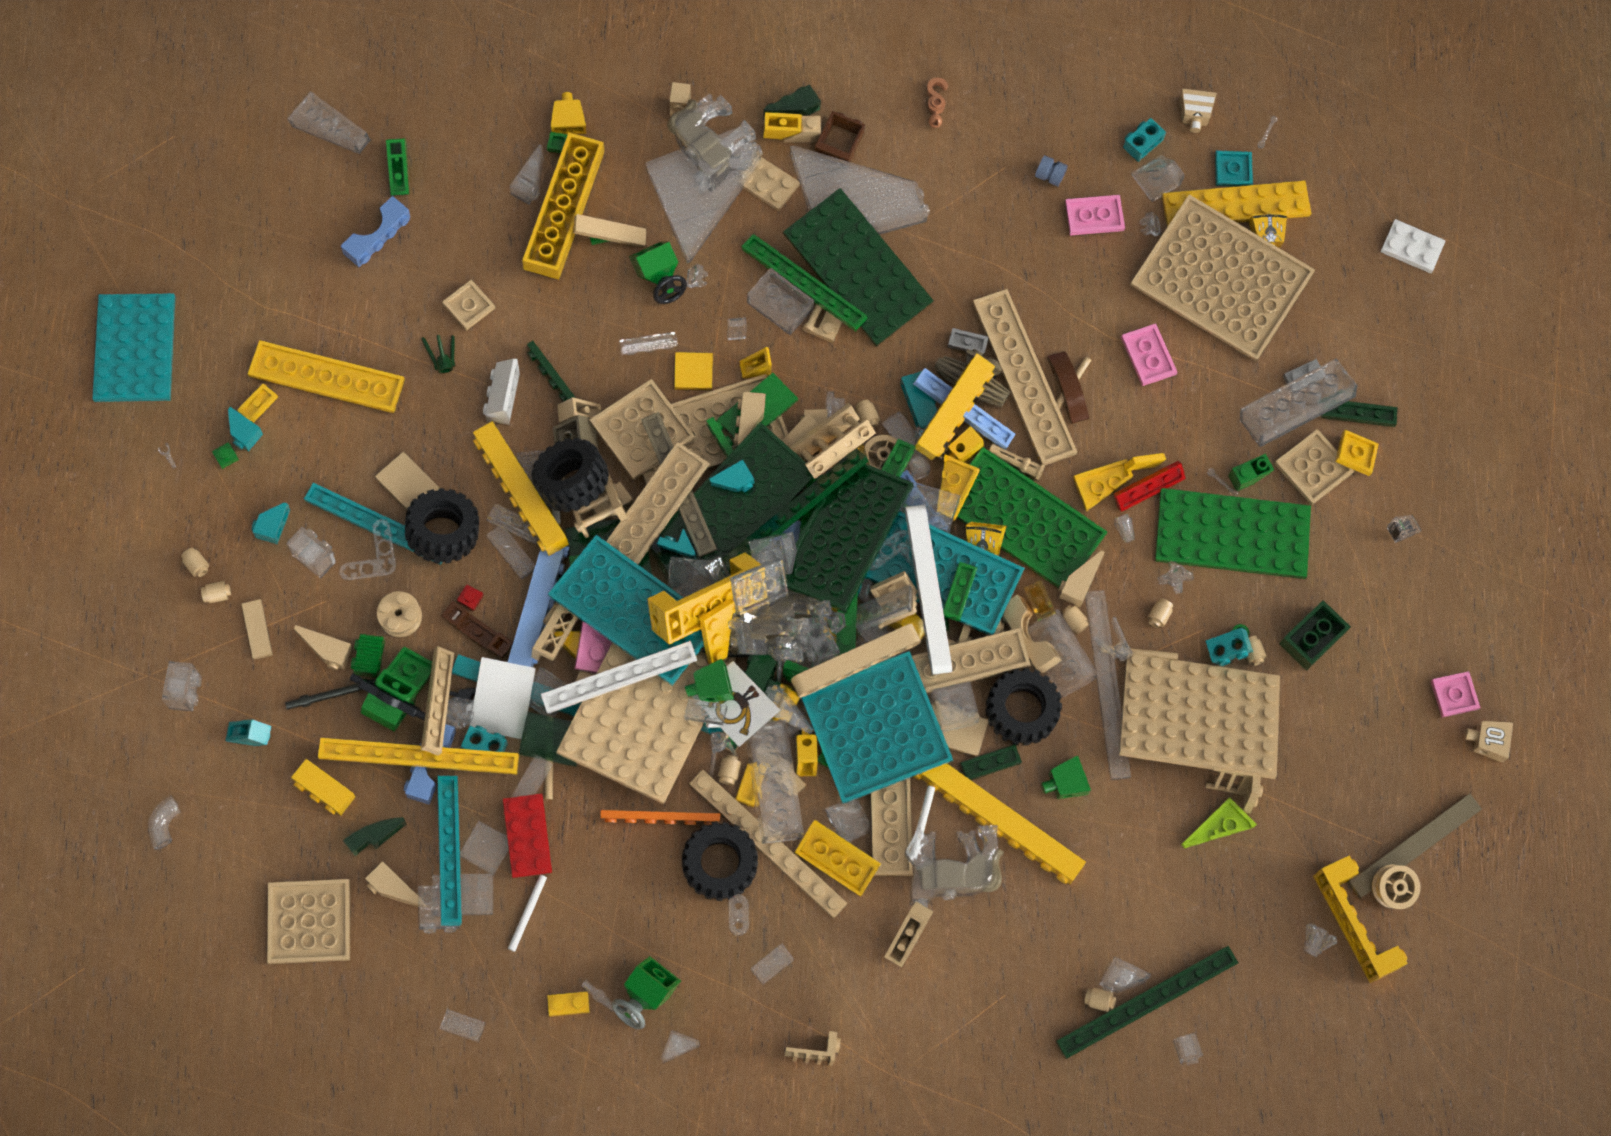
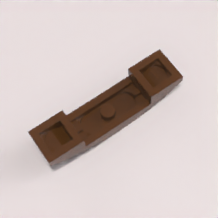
M1064 351L1049 355L1047 358L1052 372L1058 380L1071 424L1089 419L1084 394L1067 353Z
M454 601L450 603L441 615L443 619L462 634L502 659L513 645V641L500 632H495Z

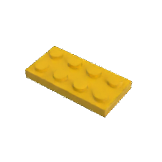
M816 820L812 822L795 851L797 855L860 897L881 863Z

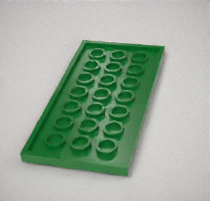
M982 447L970 463V465L979 468L980 471L957 519L965 525L969 522H979L1006 526L1001 549L1057 588L1060 587L1063 580L1067 581L1069 575L1088 561L1108 532L984 447Z
M1161 488L1155 562L1306 579L1308 573L1311 505Z

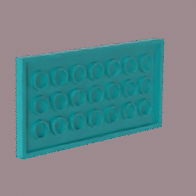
M900 511L865 578L877 584L905 571L917 589L905 513ZM929 525L942 608L944 609L959 561L978 567L960 622L989 636L994 635L1024 571V567ZM917 593V594H916L917 600H915V601L918 602V603H920V602H919V596H918V593Z
M597 535L548 593L550 598L635 660L689 641L692 643L696 656L704 647L701 629L671 644L665 642L652 631L647 598L662 591L668 593L676 601L684 597ZM689 664L657 676L673 686Z

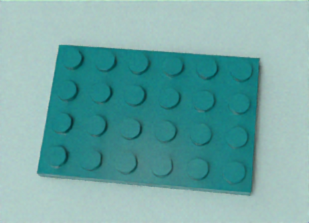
M174 293L98 294L93 382L94 402L171 401L176 297Z

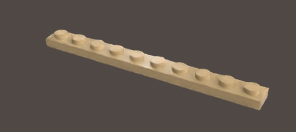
M704 770L689 783L733 826L735 824L740 826V830H745L749 834V838L753 839L755 847L833 919L845 908L848 903Z

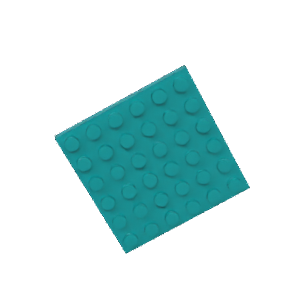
M910 651L875 664L812 694L801 697L843 804L953 761Z

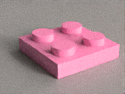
M1469 672L1431 680L1442 718L1480 709Z

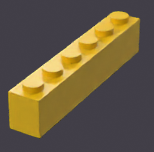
M979 354L972 357L914 445L917 451L930 460H933L936 456L939 458L945 450L943 445L946 441L948 443L955 435L953 430L956 426L959 428L965 420L963 417L966 411L969 413L975 404L972 402L974 398L979 397L984 391L983 384L985 381L988 383L993 377L994 373L992 371L995 368L993 364Z

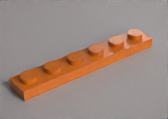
M601 810V818H605V822L617 823V819H625V823H637V819H644L647 824H656L657 820H664V824H676V820L684 821V825H696V821H704V824L711 825V822H720V813Z

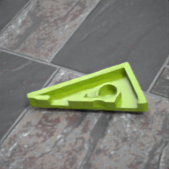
M1229 797L1181 846L1184 849L1252 829L1257 824Z

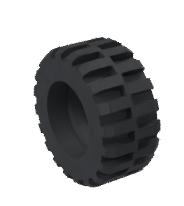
M568 438L563 442H555V445L547 447L546 451L538 456L539 459L533 465L534 468L531 473L532 483L544 503L556 511L571 512L573 509L577 511L583 506H589L591 501L597 500L598 495L603 493L605 490L604 485H607L609 470L598 449L590 441L580 438H574V440ZM579 469L572 477L562 480L568 473Z
M439 488L438 491H434V489L428 490L427 494L421 493L417 499H413L407 508L405 517V538L410 549H414V553L420 557L422 555L424 560L428 562L433 560L434 563L438 564L440 562H445V564L451 563V560L459 561L462 559V555L467 556L474 549L479 534L478 510L473 506V502L469 498L466 500L464 494H457L455 490L445 491L444 488ZM435 518H447L457 523L459 528L449 534H436L427 529L425 524Z
M1017 668L1013 669L1011 673L1005 672L1000 679L998 678L994 682L986 700L987 707L985 712L986 716L989 717V725L994 727L993 732L996 735L1000 733L1003 736L1002 740L1006 742L1008 739L1013 741L1012 744L1014 745L1023 743V746H1027L1031 742L1036 744L1042 738L1045 739L1053 731L1061 715L1060 692L1056 691V684L1054 682L1050 683V677L1046 674L1044 677L1039 675L1040 671L1036 669L1034 672H1030L1029 668H1023L1022 671H1019ZM1018 691L1034 695L1042 708L1038 719L1032 722H1020L1011 717L1005 706L1008 696Z
M717 821L711 822V825L708 826L704 824L700 826V830H695L691 834L690 839H687L685 843V848L682 852L684 877L687 879L688 885L693 887L697 894L704 895L706 899L711 900V898H715L716 901H722L724 898L730 900L737 894L741 895L752 884V880L757 872L758 853L753 839L749 838V834L745 830H740V826L736 824L732 826L729 825V822L723 821V824H718ZM715 844H725L732 847L739 859L736 871L726 878H713L706 874L701 865V857L705 849Z

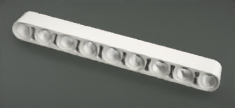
M925 504L905 507L932 675L952 672V663Z

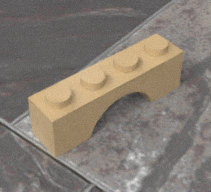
M1016 595L1010 599L1002 620L1010 625V630L1020 628L1027 654L1030 658V666L1033 670L1036 669L1044 673L1062 659L1054 646L1049 642H1034L1030 638L1028 623L1033 612L1025 599Z

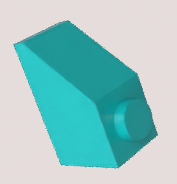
M229 407L228 416L230 434L234 440L233 444L241 450L244 448L250 451L263 435L261 428L232 407Z
M743 460L709 479L712 486L734 492H746L755 483L752 474Z
M282 503L259 514L258 519L254 520L251 529L255 538L278 544L290 513L288 503Z
M253 719L229 722L225 741L251 746L267 745L270 739L271 726Z

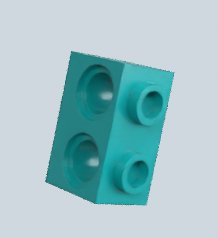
M1152 118L1146 122L1142 121L1134 133L1130 132L1124 138L1123 148L1139 162L1164 140L1166 131Z
M1243 628L1205 641L1212 663L1219 666L1231 663L1230 660L1235 658L1238 660L1244 659L1249 656V653L1253 652L1247 631ZM1242 640V647L1236 650V642ZM1224 647V654L1218 656V649Z
M476 725V727H469L461 749L490 751L489 747L492 744H498L499 749L494 752H505L508 743L505 736L496 732L494 734L486 732L487 729ZM473 737L481 738L478 744L471 743Z

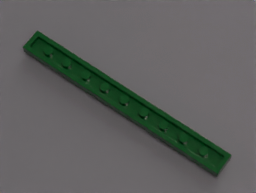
M857 448L850 452L720 561L716 562L709 569L712 575L719 581L731 576L730 559L745 552L754 557L869 462L867 457Z
M1226 946L1056 1041V1044L1066 1060L1230 969L1239 962L1230 947Z

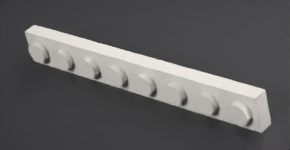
M689 641L542 693L541 696L546 711L549 714L697 661L692 643Z

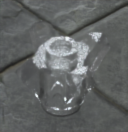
M1176 561L1168 562L1170 570L1168 573L1157 577L1158 584L1167 583L1174 588L1175 594L1182 593L1183 582L1185 580H1193V572L1186 570L1182 565H1178Z
M1309 923L1306 925V941L1303 950L1314 957H1318L1324 950L1337 943V937L1328 935L1329 932L1320 926L1317 927L1314 923Z

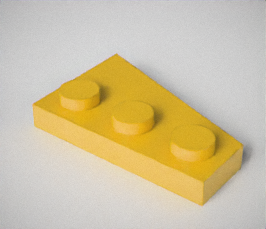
M948 455L944 456V469L942 471V483L937 508L938 514L954 521L956 520L980 471L979 468Z
M1127 459L1073 476L1086 512L1132 479V471H1126L1124 467L1125 463L1128 462Z
M731 599L724 601L699 617L708 664H712L720 659L723 660L728 656L734 601Z

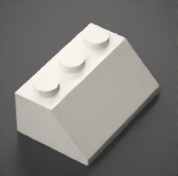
M513 358L497 362L495 369L491 370L490 380L493 381L492 385L488 386L487 389L488 404L485 403L483 408V414L486 416L487 422L493 421V423L505 425L510 423L520 375L517 359Z

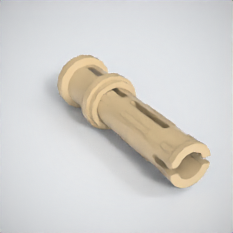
M994 443L990 447L989 451L1006 463L1019 468L1021 473L1032 475L1036 480L1040 479L1045 468L1044 464L1039 465L1031 461L1029 457L1024 459Z

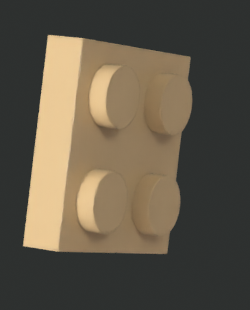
M472 280L442 301L444 307L466 331L495 309V305Z

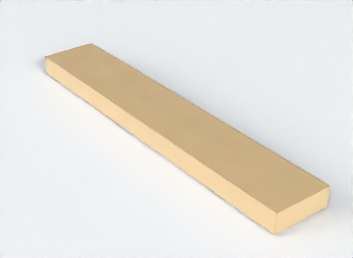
M439 646L434 649L421 744V750L438 756L442 753L454 652Z

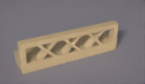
M559 604L533 646L531 658L538 661L543 656L553 661L577 622L578 617L571 613L573 619L563 623L565 615L571 612ZM562 628L564 634L554 638L556 630ZM550 643H553L555 648L552 653L545 651Z

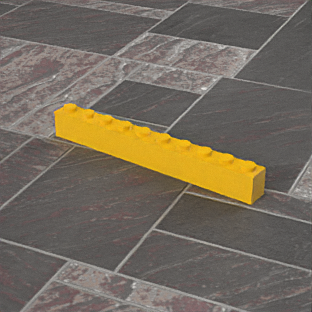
M947 763L913 776L917 780L922 779L928 783L927 786L935 787V792L939 791L943 794L945 800L959 805V809L967 815L970 813L976 817L975 820L980 825L990 827L992 829L991 832L997 837L1007 839V843L1011 847L1021 849L1028 859L1038 861L1041 868L1045 871L1055 873L1057 879L1062 883H1069L1071 885L1085 865L1086 861Z

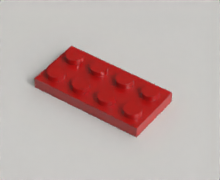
M543 794L503 798L512 878L552 873Z

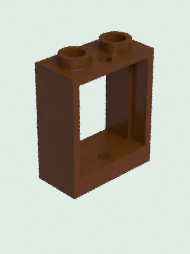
M832 111L815 145L814 155L848 168L865 133V124L860 120L846 117L843 113ZM833 125L857 134L848 153L825 144Z

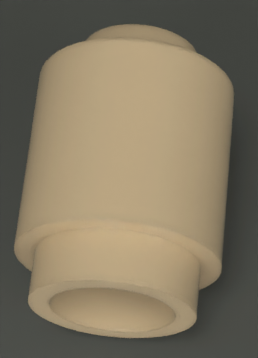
M869 400L859 402L856 405V413L860 421L866 418L872 428L876 427L880 417L873 403H870Z
M190 548L181 555L183 564L194 577H202L208 572L209 564L198 550Z
M225 581L206 584L205 587H201L204 603H215L228 600V596L231 595L230 585L225 584Z
M1163 598L1156 601L1147 617L1149 624L1155 628L1164 627L1173 612V604Z
M1069 605L1062 611L1063 616L1061 618L1073 632L1075 631L1079 634L1089 626L1088 619L1076 605L1074 607Z
M1257 636L1249 637L1253 652L1249 653V656L1246 657L1249 664L1253 663L1256 666L1264 663L1267 655L1261 640Z
M727 755L726 758H722L718 773L720 783L733 786L735 781H737L741 766L738 757Z
M1088 988L1085 1004L1089 1005V1007L1109 1012L1115 1006L1116 997H1113V992L1098 988Z

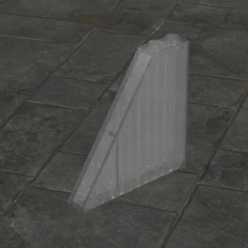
M747 124L713 137L724 150L730 151L727 164H723L713 172L706 165L704 166L688 147L645 162L648 176L687 263L693 260L761 161L762 149L760 145H756L754 131L752 129L749 130Z
M794 145L790 146V157L809 211L841 188L879 235L927 222L930 210L928 204H924V193L922 188L918 187L917 182Z

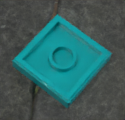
M1216 150V186L1237 187L1253 185L1252 152Z

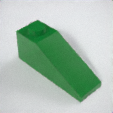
M406 138L387 139L390 194H409Z

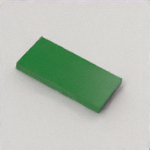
M774 373L770 374L750 391L752 393L766 394L764 418L761 421L766 427L798 401V397ZM738 402L717 419L733 439L735 438V433L739 434V427H736L737 416H741Z

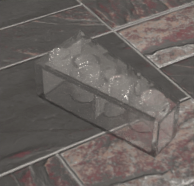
M311 91L287 118L292 127L358 154L371 141L367 132Z

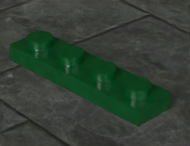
M533 340L527 344L528 351L526 352L532 362L536 361L539 372L542 376L546 375L549 379L550 387L559 392L560 400L564 402L572 397L576 398Z
M1323 398L1321 418L1395 427L1397 425L1398 407Z

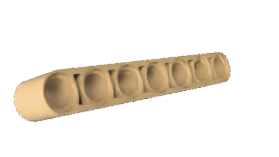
M908 624L799 673L791 678V682L800 698L805 697L911 649L921 643V640L913 624Z

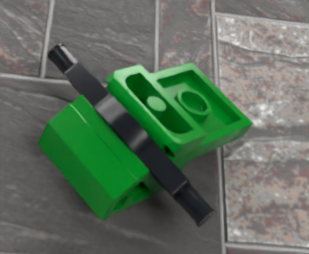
M404 646L388 668L380 673L375 683L353 673L349 680L369 692L361 707V714L394 732L407 714L425 721L426 713L421 711V708L415 706V701L418 693L430 679L432 661Z

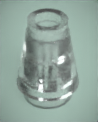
M1129 514L1114 518V525L1124 543L1134 541L1133 522Z

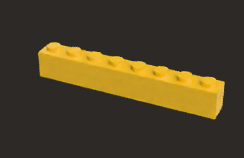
M493 421L474 431L475 440H473V443L478 450L482 449L484 452L482 457L487 465H492L491 471L495 478L501 479L500 485L505 493L509 492L511 495L509 500L513 507L518 506L520 510L518 514L522 521H527L530 525L527 528L532 537L536 536L538 538L537 544L542 552L546 551L548 556L568 546L569 543L565 534Z

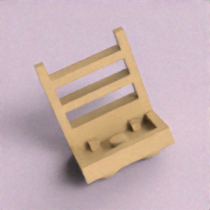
M905 571L871 586L870 591L880 604L878 622L880 629L917 612L915 600H917L916 594L918 591Z
M1214 767L1213 771H1218L1214 784L1206 783V788L1244 795L1243 811L1250 814L1253 807H1257L1258 798L1263 793V786L1260 785L1261 775ZM1224 773H1229L1230 776L1226 785L1221 786L1220 782ZM1236 775L1242 777L1237 789L1231 788Z
M829 1031L826 1052L786 1047L785 1056L793 1057V1062H796L797 1058L805 1059L804 1063H809V1059L817 1060L816 1064H821V1061H829V1066H833L835 1053H838L840 1049L841 1038H837V1032Z

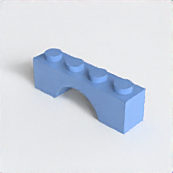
M393 196L380 207L382 223L377 231L369 235L353 233L341 245L343 254L358 267L367 263L371 255L375 251H379L388 239L393 238L397 230L401 226H405L410 220L409 209Z
M445 724L444 748L451 747L456 734L455 727ZM412 766L410 771L412 773L411 779L407 780L404 786L405 794L409 799L430 805L436 784L428 776L427 767Z

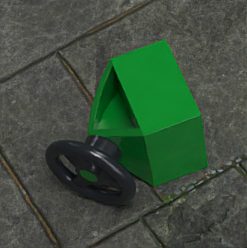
M660 241L629 256L637 276L656 284L653 298L657 303L669 304L684 294L687 282L684 277L673 275L678 260L670 242ZM673 281H680L681 286H675ZM661 289L663 293L660 296H658V293ZM677 292L672 297L666 298L668 295Z

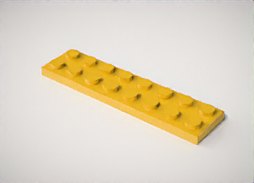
M1305 181L1162 194L1167 227L1189 194L1236 223L1249 222L1252 214H1287V218L1309 217L1311 215Z
M259 340L248 371V376L390 413L395 411L405 381L403 376Z

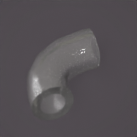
M172 795L157 805L149 818L148 834L155 850L161 849L172 842V837L168 830L169 823L172 818L181 813Z

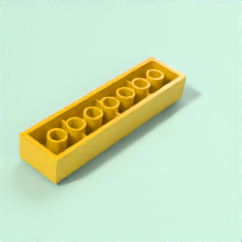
M568 133L522 260L524 270L560 279L575 237L573 233L574 217L576 214H583L604 155V142Z

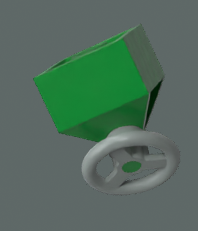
M649 956L636 966L624 984L630 997L629 1002L615 999L612 1002V1008L625 1024L634 1029H643L645 1027V1019L641 1011L643 1009L656 1010L671 997L681 980Z

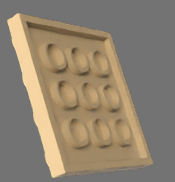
M652 379L589 420L632 480H635L659 464L641 419L659 412L673 446L677 442L686 446L695 440V435Z
M349 879L268 883V964L350 960Z

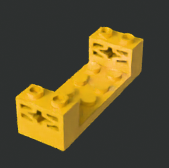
M745 552L729 560L731 576L676 601L668 593L662 591L647 598L652 631L665 642L671 644L700 630L699 617L728 599L734 601L733 613L766 598L763 565Z
M1349 855L1320 869L1313 877L1369 983H1372L1408 964L1406 961L1407 956L1399 946L1376 955L1374 943L1368 940L1365 926L1359 923L1354 906L1349 904L1345 889L1340 887V885L1350 881L1359 874L1358 864Z

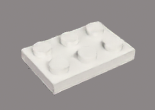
M1395 219L1381 252L1428 273H1432L1446 240Z

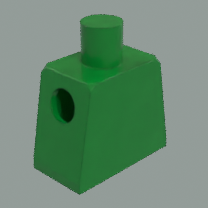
M722 659L693 673L695 683L685 686L687 696L698 695L702 703L734 699L727 666Z
M1075 756L1051 769L1048 773L1050 780L1041 783L1044 794L1055 791L1057 799L1089 795L1091 791L1079 756Z

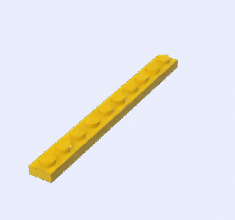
M320 738L318 758L517 775L519 753L442 747V753L438 756L421 750L419 745Z

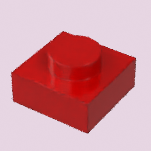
M466 584L457 602L475 611L484 594Z

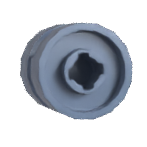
M1044 155L1035 177L1043 181L1048 179L1050 184L1059 187L1068 165L1059 161L1055 163L1053 158Z

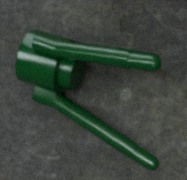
M437 335L440 356L437 357L438 360H436L426 339L422 337V342L434 364L435 370H438L439 373L451 372L453 367H455V336H451L449 358L448 355L444 354L440 335Z

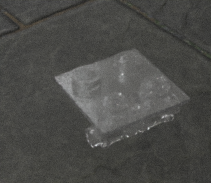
M858 799L845 804L841 802L825 809L826 817L833 824L832 828L835 827L836 829L834 832L838 833L837 835L849 843L872 832L871 823Z

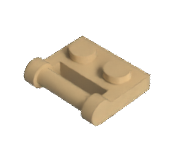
M816 304L808 322L804 324L802 329L809 334L833 343L842 322L826 311L819 328L814 327L822 310V307Z

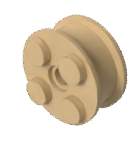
M878 435L871 438L863 450V454L869 460L866 464L881 470L897 439L889 435Z
M396 591L389 593L380 601L377 607V618L383 630L393 637H406L413 634L419 628L422 621V611L417 600L412 595Z
M1394 864L1385 865L1373 877L1372 892L1375 899L1381 905L1394 909H1406L1412 906L1418 899L1420 881L1417 874L1409 867Z

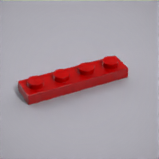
M1176 461L1115 492L1113 495L1118 510L1122 512L1161 492V488H1169L1185 480L1186 477L1182 463Z

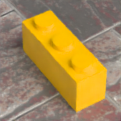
M307 759L291 777L295 782L293 785L298 790L309 792V797L313 801L324 803L326 805L325 809L333 815L337 813L341 816L355 799L353 792Z

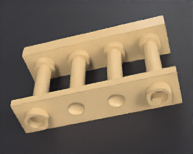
M847 403L789 448L804 461H807L805 466L813 478L816 479L876 432L866 418L859 423L858 420L860 418L853 407ZM850 426L853 427V428H852L851 430H849L847 433H845V434L842 433V432H844L846 429H848ZM834 438H838L831 445H828V443L832 441ZM820 449L823 450V451H821L819 454H817L815 457L812 456V455H813L814 453H816L818 450H820Z
M610 473L607 485H604L607 492L595 501H591L587 507L583 506L577 511L573 509L576 518L574 525L579 533L582 532L585 538L589 537L586 527L611 515H617L620 521L628 518ZM606 502H611L609 508L585 520L582 519L581 514Z

